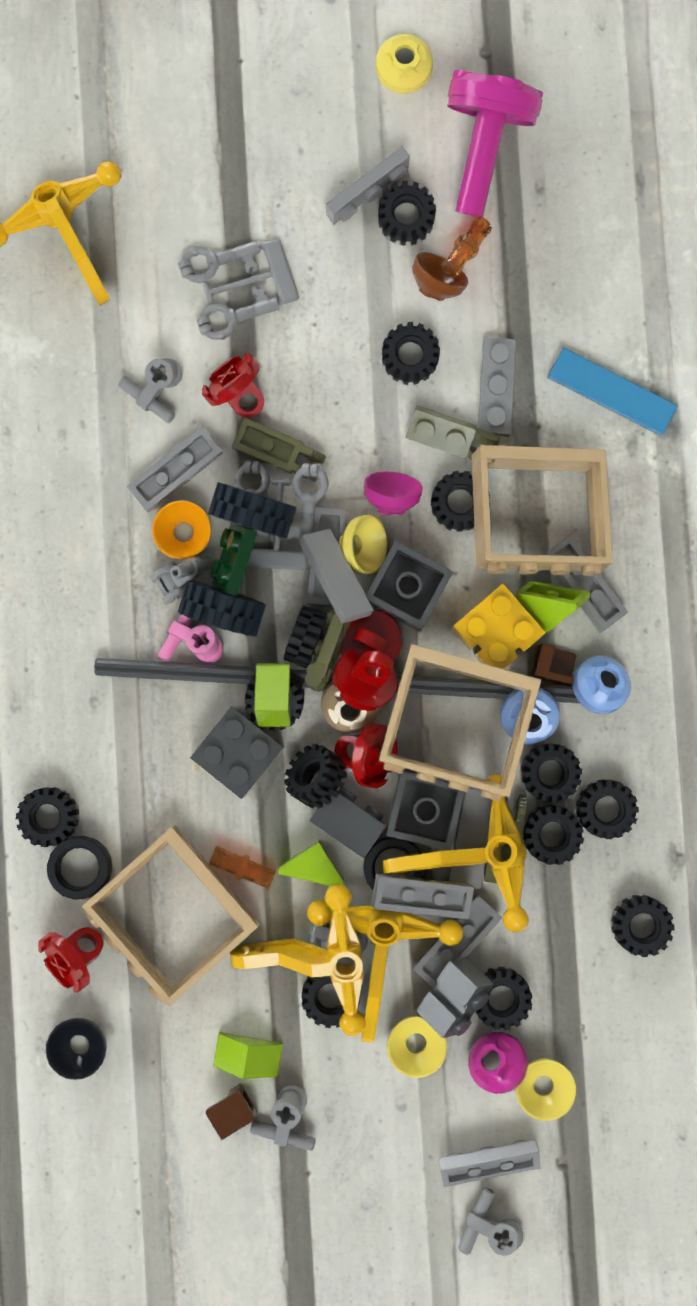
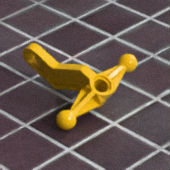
M105 161L98 166L96 174L63 183L46 181L39 184L32 191L30 200L4 223H0V247L7 243L11 234L44 225L57 228L99 306L107 303L111 299L69 221L73 217L74 209L100 186L113 187L120 182L122 177L120 167L112 161Z
M493 774L486 780L500 784L502 775ZM501 795L500 801L492 800L486 848L438 851L382 861L384 874L388 875L433 868L490 863L492 872L507 905V910L504 912L502 920L504 926L513 933H519L528 925V914L520 906L525 869L524 861L527 850L525 844L521 841L520 833L503 795ZM505 844H508L512 850V855L507 861H504L501 857V849Z
M335 884L330 886L325 893L326 904L333 909L327 949L292 938L241 944L236 946L229 954L231 966L237 969L281 965L312 978L330 976L344 1009V1014L339 1020L340 1029L347 1036L354 1037L360 1035L366 1023L364 1016L358 1011L364 976L361 945L346 910L351 902V892L346 886ZM342 957H350L353 959V961L347 965H342L337 962Z
M315 900L309 905L307 916L312 924L323 926L332 920L333 909L326 904V901ZM371 905L346 908L355 931L365 934L366 937H369L375 943L364 1014L366 1023L362 1031L361 1042L374 1043L388 946L399 942V940L434 937L439 938L445 945L455 946L460 943L464 935L463 928L459 922L446 920L440 925L411 913L373 909Z

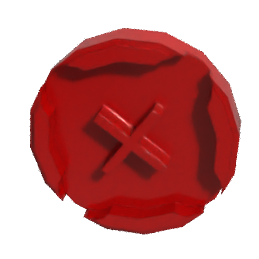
M244 353L245 358L241 359L240 356H234L211 374L209 378L211 384L208 387L203 385L202 396L211 406H218L228 402L238 415L250 418L262 411L264 397L253 381L260 370V364L252 354ZM250 393L256 396L255 403L250 407H242L239 404L240 398L245 394Z
M373 609L370 616L351 621L340 654L342 656L351 649L363 647L384 653L394 662L399 656L402 645L401 631L394 619L385 612Z
M363 647L351 649L340 657L333 669V683L341 692L339 696L344 702L355 709L374 711L376 708H381L388 704L397 690V676L393 668V660L386 654Z
M371 723L365 726L359 735L343 736L335 744L334 753L343 759L342 762L346 764V768L352 769L355 780L362 787L378 789L388 781V779H384L387 773L393 772L385 770V762L379 761L388 725ZM396 738L391 752L394 755H398ZM349 743L354 746L352 759L347 754Z
M85 927L75 931L66 939L58 933H48L38 941L39 953L45 952L47 956L44 959L45 966L51 975L64 988L74 987L72 988L73 992L78 993L90 984L87 966L100 955L104 943L101 934L97 930ZM82 938L90 939L93 941L95 949L91 952L82 951L78 946V941Z

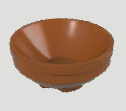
M421 252L417 254L412 265V271L419 286V291L423 295L443 301L444 299L461 295L466 289L468 278L454 263L433 253Z

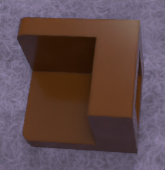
M539 644L531 676L565 685H573L574 678L571 676L576 654L555 649L553 645Z
M240 1083L229 1090L227 1097L207 1108L206 1116L222 1141L256 1120L258 1111Z

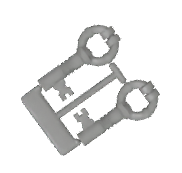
M280 239L260 243V245H258L257 241L217 253L203 247H192L183 255L178 263L183 278L196 283H204L203 288L208 303L211 305L202 311L200 318L197 319V323L200 327L201 335H206L211 339L224 340L234 332L238 322L279 310L278 304H287L299 298ZM260 249L264 250L271 271L211 290L209 284L205 283L215 275L220 265L232 262L233 260L236 261L237 259H242L246 264L245 270L247 274L251 273L250 269H254V272L258 271L257 264L253 261L254 255L259 254ZM203 255L206 257L209 270L205 274L195 275L190 261L193 256ZM273 277L280 297L278 302L276 297L268 299L264 294V285L261 284L258 290L256 286L252 287L253 294L257 297L255 304L234 310L224 304H213L214 299L212 295ZM217 311L223 312L228 326L224 331L214 332L209 315Z
M245 461V464L239 468L234 478L236 488L261 496L266 493L270 483L278 485L277 501L283 502L284 485L290 486L292 484L295 495L302 502L301 527L294 528L291 526L287 538L293 539L295 537L301 539L303 535L313 533L315 504L325 495L329 486L327 475L320 468V464L304 463L303 467L296 472L293 481L287 479H272L270 481L268 471L261 461ZM245 473L261 474L262 484L258 490H246L244 488L243 476ZM303 476L319 477L320 488L316 493H304L300 485ZM254 529V531H257V536L271 537V534ZM274 535L273 549L252 548L247 567L305 570L308 558L303 549L301 551L279 550L280 537Z

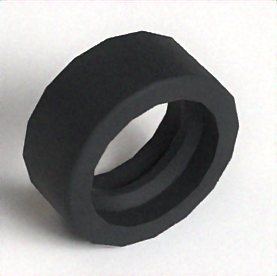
M88 836L72 837L58 844L50 853L47 863V876L53 889L63 897L73 900L87 899L99 892L109 881L112 872V861L108 850L97 839ZM77 848H83L93 853L99 866V871L94 881L82 887L70 885L61 874L63 857L67 852Z
M389 836L381 838L374 843L365 856L363 866L366 882L372 890L374 889L376 876L375 863L379 855L391 848L401 849L408 853L409 856L422 854L413 842ZM425 870L414 871L411 877L424 879Z

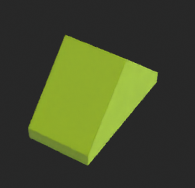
M529 581L516 592V599L546 633L590 598V591L536 581Z
M256 664L254 711L258 727H291L290 664Z
M320 840L282 863L279 867L278 874L328 886L344 884V878Z
M219 1032L213 1066L241 1079L277 1077L283 1043Z

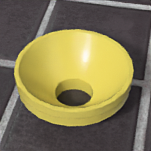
M397 34L387 39L381 45L376 56V73L380 82L387 89L400 94L413 93L424 87L429 81L433 68L431 51L427 44L419 37L411 34ZM404 48L411 50L414 54V60L408 64L398 62L395 57L397 51Z
M373 515L355 517L350 521L340 537L339 546L353 571L362 574H374L380 570L386 559L388 551L387 534L382 522ZM353 538L355 540V550H353Z
M410 1016L399 1021L391 1030L387 1040V1052L392 1065L400 1073L412 1078H422L431 1075L441 1067L447 1054L446 1038H442L421 1016ZM415 1033L423 1035L426 1039L425 1047L418 1052L409 1050L406 1045L407 1038Z
M541 1058L528 1063L526 1076L515 1089L517 1100L526 1114L541 1121H551L564 1116L570 1110L576 1097V1085L571 1072L563 1064L553 1059ZM540 1076H547L553 1082L552 1089L546 1094H540L534 1090V1082Z

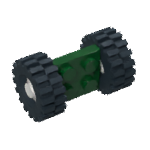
M217 482L208 514L231 523L229 529H224L220 539V547H223L220 559H216L211 568L210 578L213 579L212 586L202 582L187 580L178 613L223 630L247 636H257L266 604L239 594L257 536V531H254V529L287 539L297 507Z

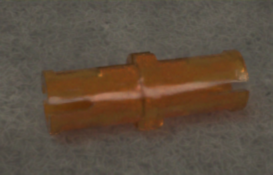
M476 217L468 230L455 240L453 250L441 263V267H444L443 271L449 276L457 277L470 258L472 259L478 254L480 244L492 230V227L489 226L490 223L485 218Z
M218 845L215 847L208 864L235 875V879L239 881L243 878L269 890L277 871L250 860L251 857L248 855L242 857Z

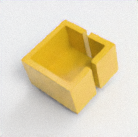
M501 584L451 628L469 650L476 645L481 648V650L474 654L480 663L505 669L519 657L515 651L519 654L523 653L546 633L504 584Z

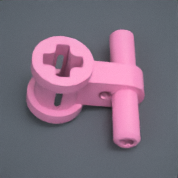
M181 614L177 622L173 621L167 633L169 636L158 653V657L166 662L169 661L180 641L187 644L188 648L202 662L213 663L222 656L224 645L213 630L207 626L200 625L193 629L189 628L193 618H188Z

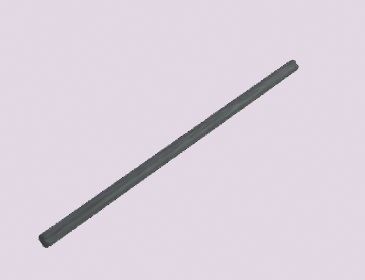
M97 658L94 664V672L97 676L250 684L251 678L256 675V667ZM290 669V673L292 671L296 675L295 680H301L303 688H310L304 679L307 674L306 670ZM333 672L331 674L329 682H327L326 685H328L333 680ZM396 675L397 690L395 693H398V689L402 678L401 675ZM412 676L408 694L505 699L516 689L484 680ZM540 683V688L548 691L555 698L556 702L580 703L574 694L572 685Z

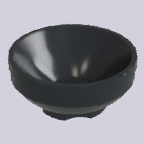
M71 1018L61 1022L50 1033L46 1042V1058L51 1068L58 1075L71 1080L84 1079L94 1074L103 1064L107 1050L106 1038L100 1027L93 1021L85 1018ZM81 1035L88 1040L89 1049L86 1053L78 1054L72 1050L70 1043L74 1036Z

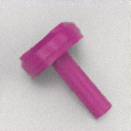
M454 70L447 95V107L476 117L455 212L483 218L504 123L519 126H535L542 107L543 92L511 77Z

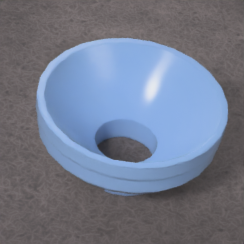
M602 655L590 657L584 660L573 674L572 688L581 705L591 712L597 714L612 713L621 708L630 695L631 681L626 669L611 657ZM603 671L611 672L615 676L616 686L614 688H608L602 683L601 673Z
M540 687L532 714L538 715L541 718V723L535 729H528L524 744H536L548 739L554 733L559 723V708L555 698L548 691ZM517 689L505 698L500 709L502 727L511 738L524 696V691Z

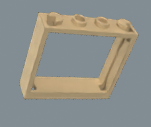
M480 445L471 455L476 569H487V572L491 574L505 573L507 569L519 570L520 574H535L539 570H551L552 575H565L571 571H582V575L594 576L601 574V571L613 564L606 450ZM488 468L586 472L591 556L492 554Z
M411 644L379 761L385 762V770L403 774L404 768L417 771V779L435 783L437 777L449 780L448 787L468 792L469 786L481 789V796L492 800L500 801L501 795L510 797L541 680ZM416 662L524 691L500 784L391 754Z
M176 825L164 833L82 906L86 911L84 914L90 920L89 923L94 928L100 927L108 936L105 940L112 950L116 953L121 951L129 960L127 966L131 972L138 978L143 976L150 984L148 989L153 997L156 996L161 1003L164 1001L168 1006L260 925L259 920ZM168 844L240 925V928L174 987L102 905L104 900Z

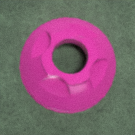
M397 472L370 474L365 478L363 486L364 495L367 500L378 509L379 513L384 515L404 514L407 510L418 504L423 490L422 484L417 479Z
M491 1032L483 1035L473 1044L468 1057V1067L473 1080L482 1089L494 1094H505L516 1089L524 1080L528 1069V1057L522 1043L517 1038L504 1032ZM489 1051H496L500 1056V1065L493 1071L487 1070L484 1065V1057Z

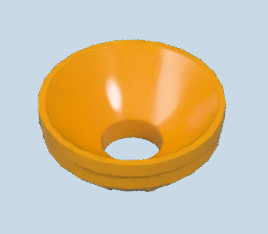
M185 500L174 501L162 507L156 514L152 525V536L159 550L165 555L178 560L196 557L202 553L207 547L212 533L211 523L205 511L197 504ZM182 523L189 524L193 528V536L186 542L178 541L175 538V529Z

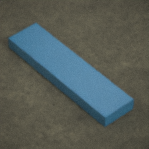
M564 347L548 376V379L659 436L664 434L678 407Z

